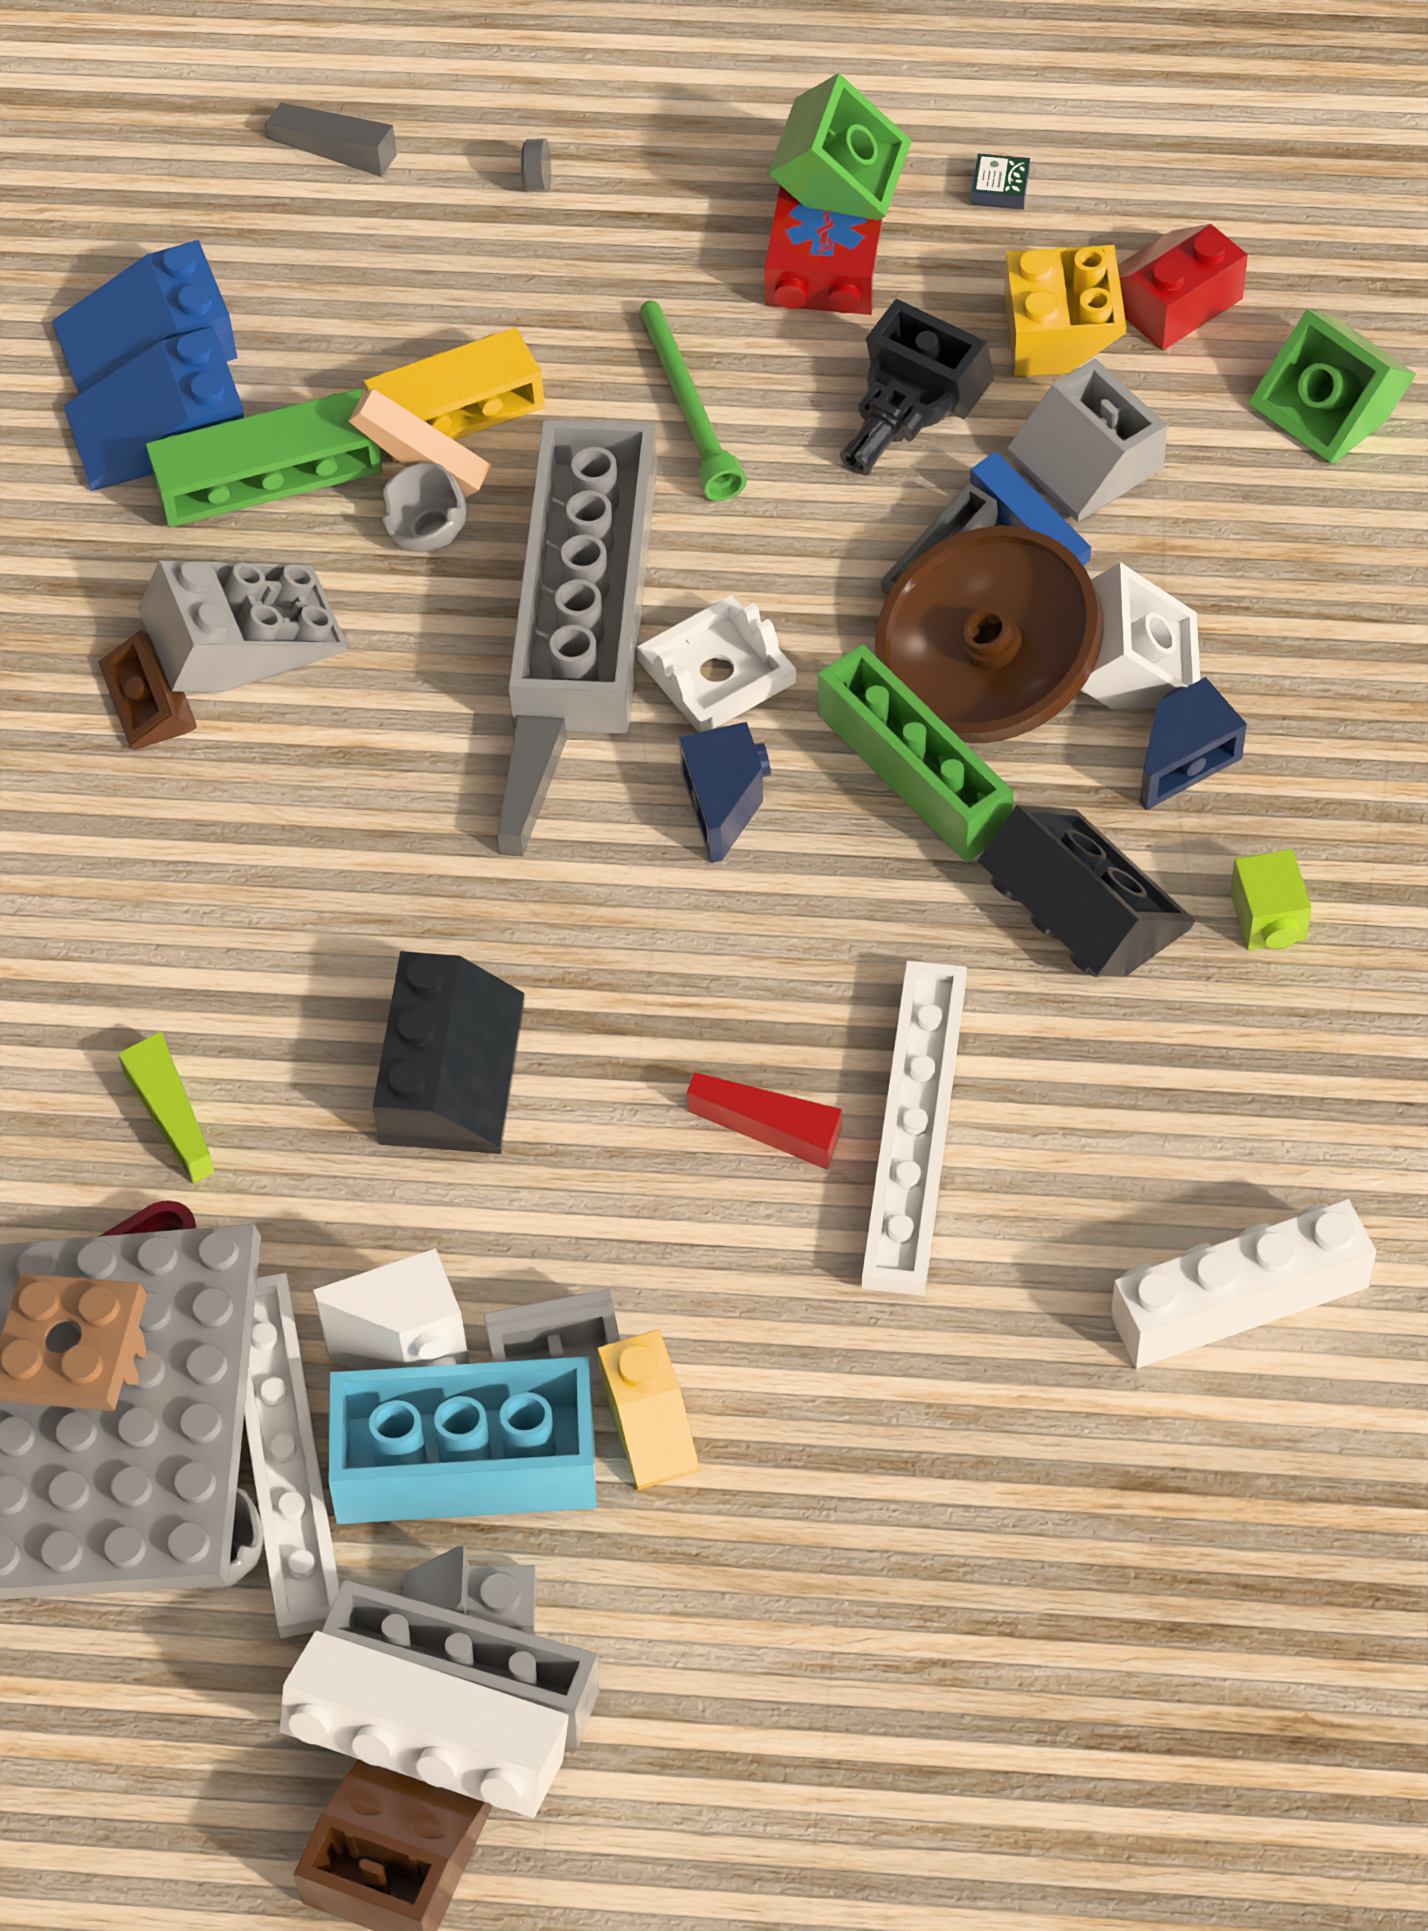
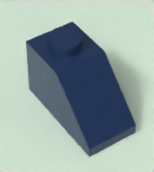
M1206 677L1187 687L1180 686L1171 690L1157 704L1143 769L1140 803L1146 810L1241 760L1243 757L1247 723Z
M747 721L679 737L681 773L711 863L724 859L763 802V777L771 776L766 747L763 742L754 744Z

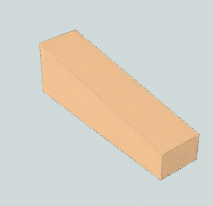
M371 389L361 396L348 421L405 467L419 462L441 464L454 476L462 489L465 499L479 491L492 466L375 389Z

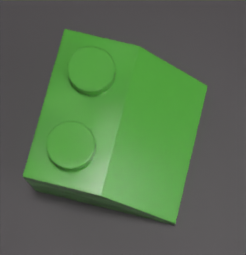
M838 73L795 98L768 174L804 207L880 220L886 217L912 140Z
M1306 309L1248 401V404L1327 461L1336 463L1387 421L1413 381L1416 373L1335 316Z

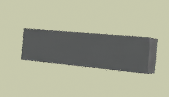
M280 103L265 123L267 139L380 177L383 176L397 156L393 125L285 103Z
M968 483L880 580L882 592L888 596L901 574L918 557L936 544L962 532L989 526H999L997 501Z
M532 716L517 717L497 833L500 855L522 857L524 855L567 741L564 719Z

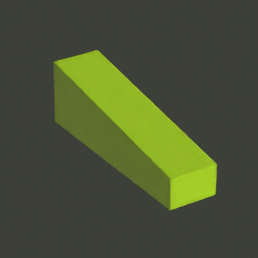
M162 1031L117 1053L124 1076L192 1183L194 1184L215 1173L210 1152Z

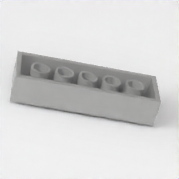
M543 419L509 682L514 729H516L518 716L564 719L566 731L629 734L637 646L657 475L655 423Z

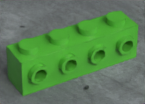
M361 388L146 443L154 483L168 527L183 525L382 473L383 468L379 445L348 422L363 395Z
M864 644L818 673V716L965 862L983 852L1013 811L1014 791Z

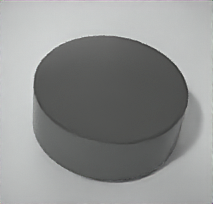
M546 138L526 139L523 143L521 171L523 184L528 192H548L550 189L551 154Z

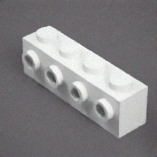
M1349 1199L1330 1206L1325 1203L1315 1204L1302 1210L1295 1218L1272 1226L1267 1223L1257 1224L1244 1230L1237 1238L1214 1246L1208 1243L1199 1244L1186 1250L1177 1259L1156 1266L1142 1264L1131 1268L1121 1278L1114 1280L1111 1319L1135 1368L1138 1369L1368 1288L1376 1249Z
M315 1631L283 1684L280 1732L298 1738L303 1742L316 1744L360 1759L368 1764L381 1766L425 1781L430 1785L443 1787L490 1803L497 1808L508 1809L534 1818L563 1762L569 1715Z

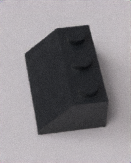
M1016 805L977 860L993 876L990 881L994 888L1007 898L1023 904L1032 913L1030 917L1032 924L1045 935L1059 939L1072 951L1070 955L1072 962L1083 972L1093 977L1129 975L1188 932L1196 922L1193 917L1077 809Z
M400 951L372 1106L380 1145L501 1154L525 1005L524 992L459 955Z

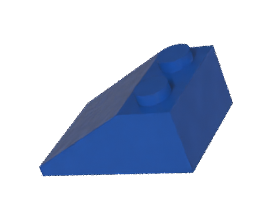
M199 240L145 255L52 321L79 395L161 340L210 327L215 328L226 361L237 359L230 315Z
M214 327L161 340L64 404L65 413L91 491L152 475L146 443L244 418L242 403Z

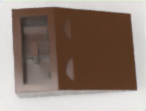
M358 1759L322 1811L293 1875L302 1903L373 1931H438L493 1805L443 1787L430 1785L425 1781L381 1766L368 1764Z

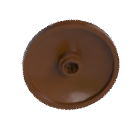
M989 526L962 532L936 544L918 557L901 574L890 590L879 615L875 635V654L963 742L989 743L1002 741L1027 733L1049 721L1062 711L1085 685L1094 669L1102 644L1104 627L1101 601L1085 567L1059 541L1046 534L1022 527Z

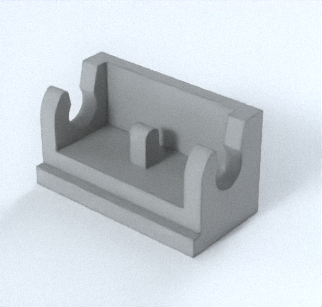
M610 1289L484 1313L492 1362L589 1357L592 1386L601 1384L598 1375L597 1348L620 1341Z

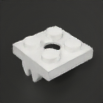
M733 595L724 598L637 646L639 663L698 733L715 729L796 683V668L778 648V639L772 622L769 619L761 622L759 609L755 603L743 608ZM716 658L729 661L734 671L728 679L713 682L701 675L700 668L707 660Z

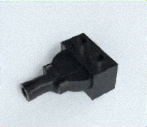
M896 298L866 337L871 362L868 372V392L858 404L860 415L865 421L848 445L840 452L841 460L853 471L861 463L858 472L867 476L891 442H901L904 437L909 442L913 441L922 428L937 424L950 414L964 420L994 380L988 342Z

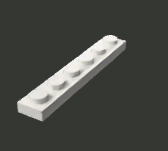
M907 961L862 1273V1289L925 1296L967 979V967L916 961Z
M287 1273L257 1278L244 1416L263 1527L277 1627L280 1638L321 1631L338 1595L340 1586Z

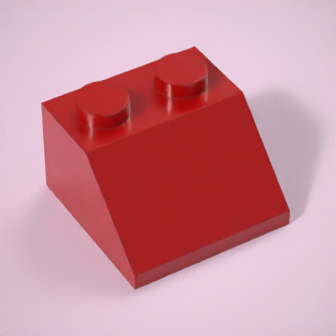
M1212 224L1168 232L1117 265L1125 319L1164 351L1243 299L1248 254Z

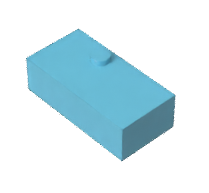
M589 1357L330 1372L329 1486L337 1524L597 1509L594 1406Z

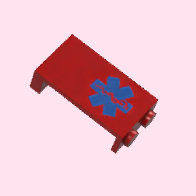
M780 185L764 267L765 305L790 309L799 308L872 315L873 275L883 218L874 220L804 207Z

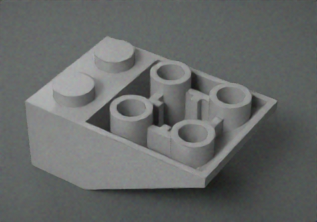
M159 560L138 606L171 691L224 692L344 653L348 647L312 564Z

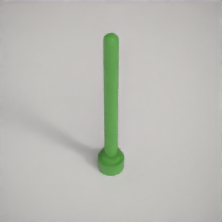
M652 300L646 301L640 308V314L702 457L698 478L705 495L713 501L732 499L743 491L747 483V478L740 461L736 456L722 450L660 305Z

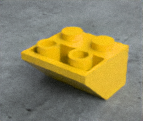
M1115 245L1006 251L1004 299L1014 377L1069 374L1126 334Z

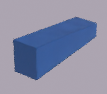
M997 451L970 469V484L997 501L999 523L1001 526L1022 527L1046 534L1067 547L1083 566L1090 561L1091 546Z

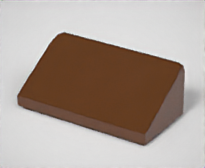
M140 629L98 661L131 748L136 750L187 734L197 728L185 693L183 691H171L149 634Z

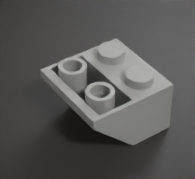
M1093 359L1050 387L1007 447V455L1067 513L1079 522L1164 468L1168 425L1097 359Z

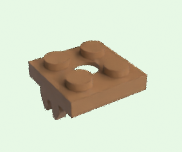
M20 1274L0 1338V1401L115 1411L122 1384H138L139 1375L134 1365V1358L145 1359L147 1353L143 1332L139 1328L148 1296L142 1285L137 1282ZM66 1321L75 1322L80 1325L81 1338L78 1344L71 1347L67 1352L54 1353L47 1348L46 1338L54 1326Z

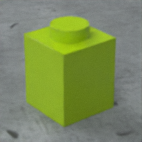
M1287 849L1235 858L1230 894L1248 951L1266 947L1282 949L1296 942L1306 941L1312 906L1294 850Z

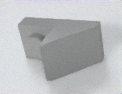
M457 1546L405 1572L404 1597L535 1635L537 1578L535 1565L469 1566L466 1546Z

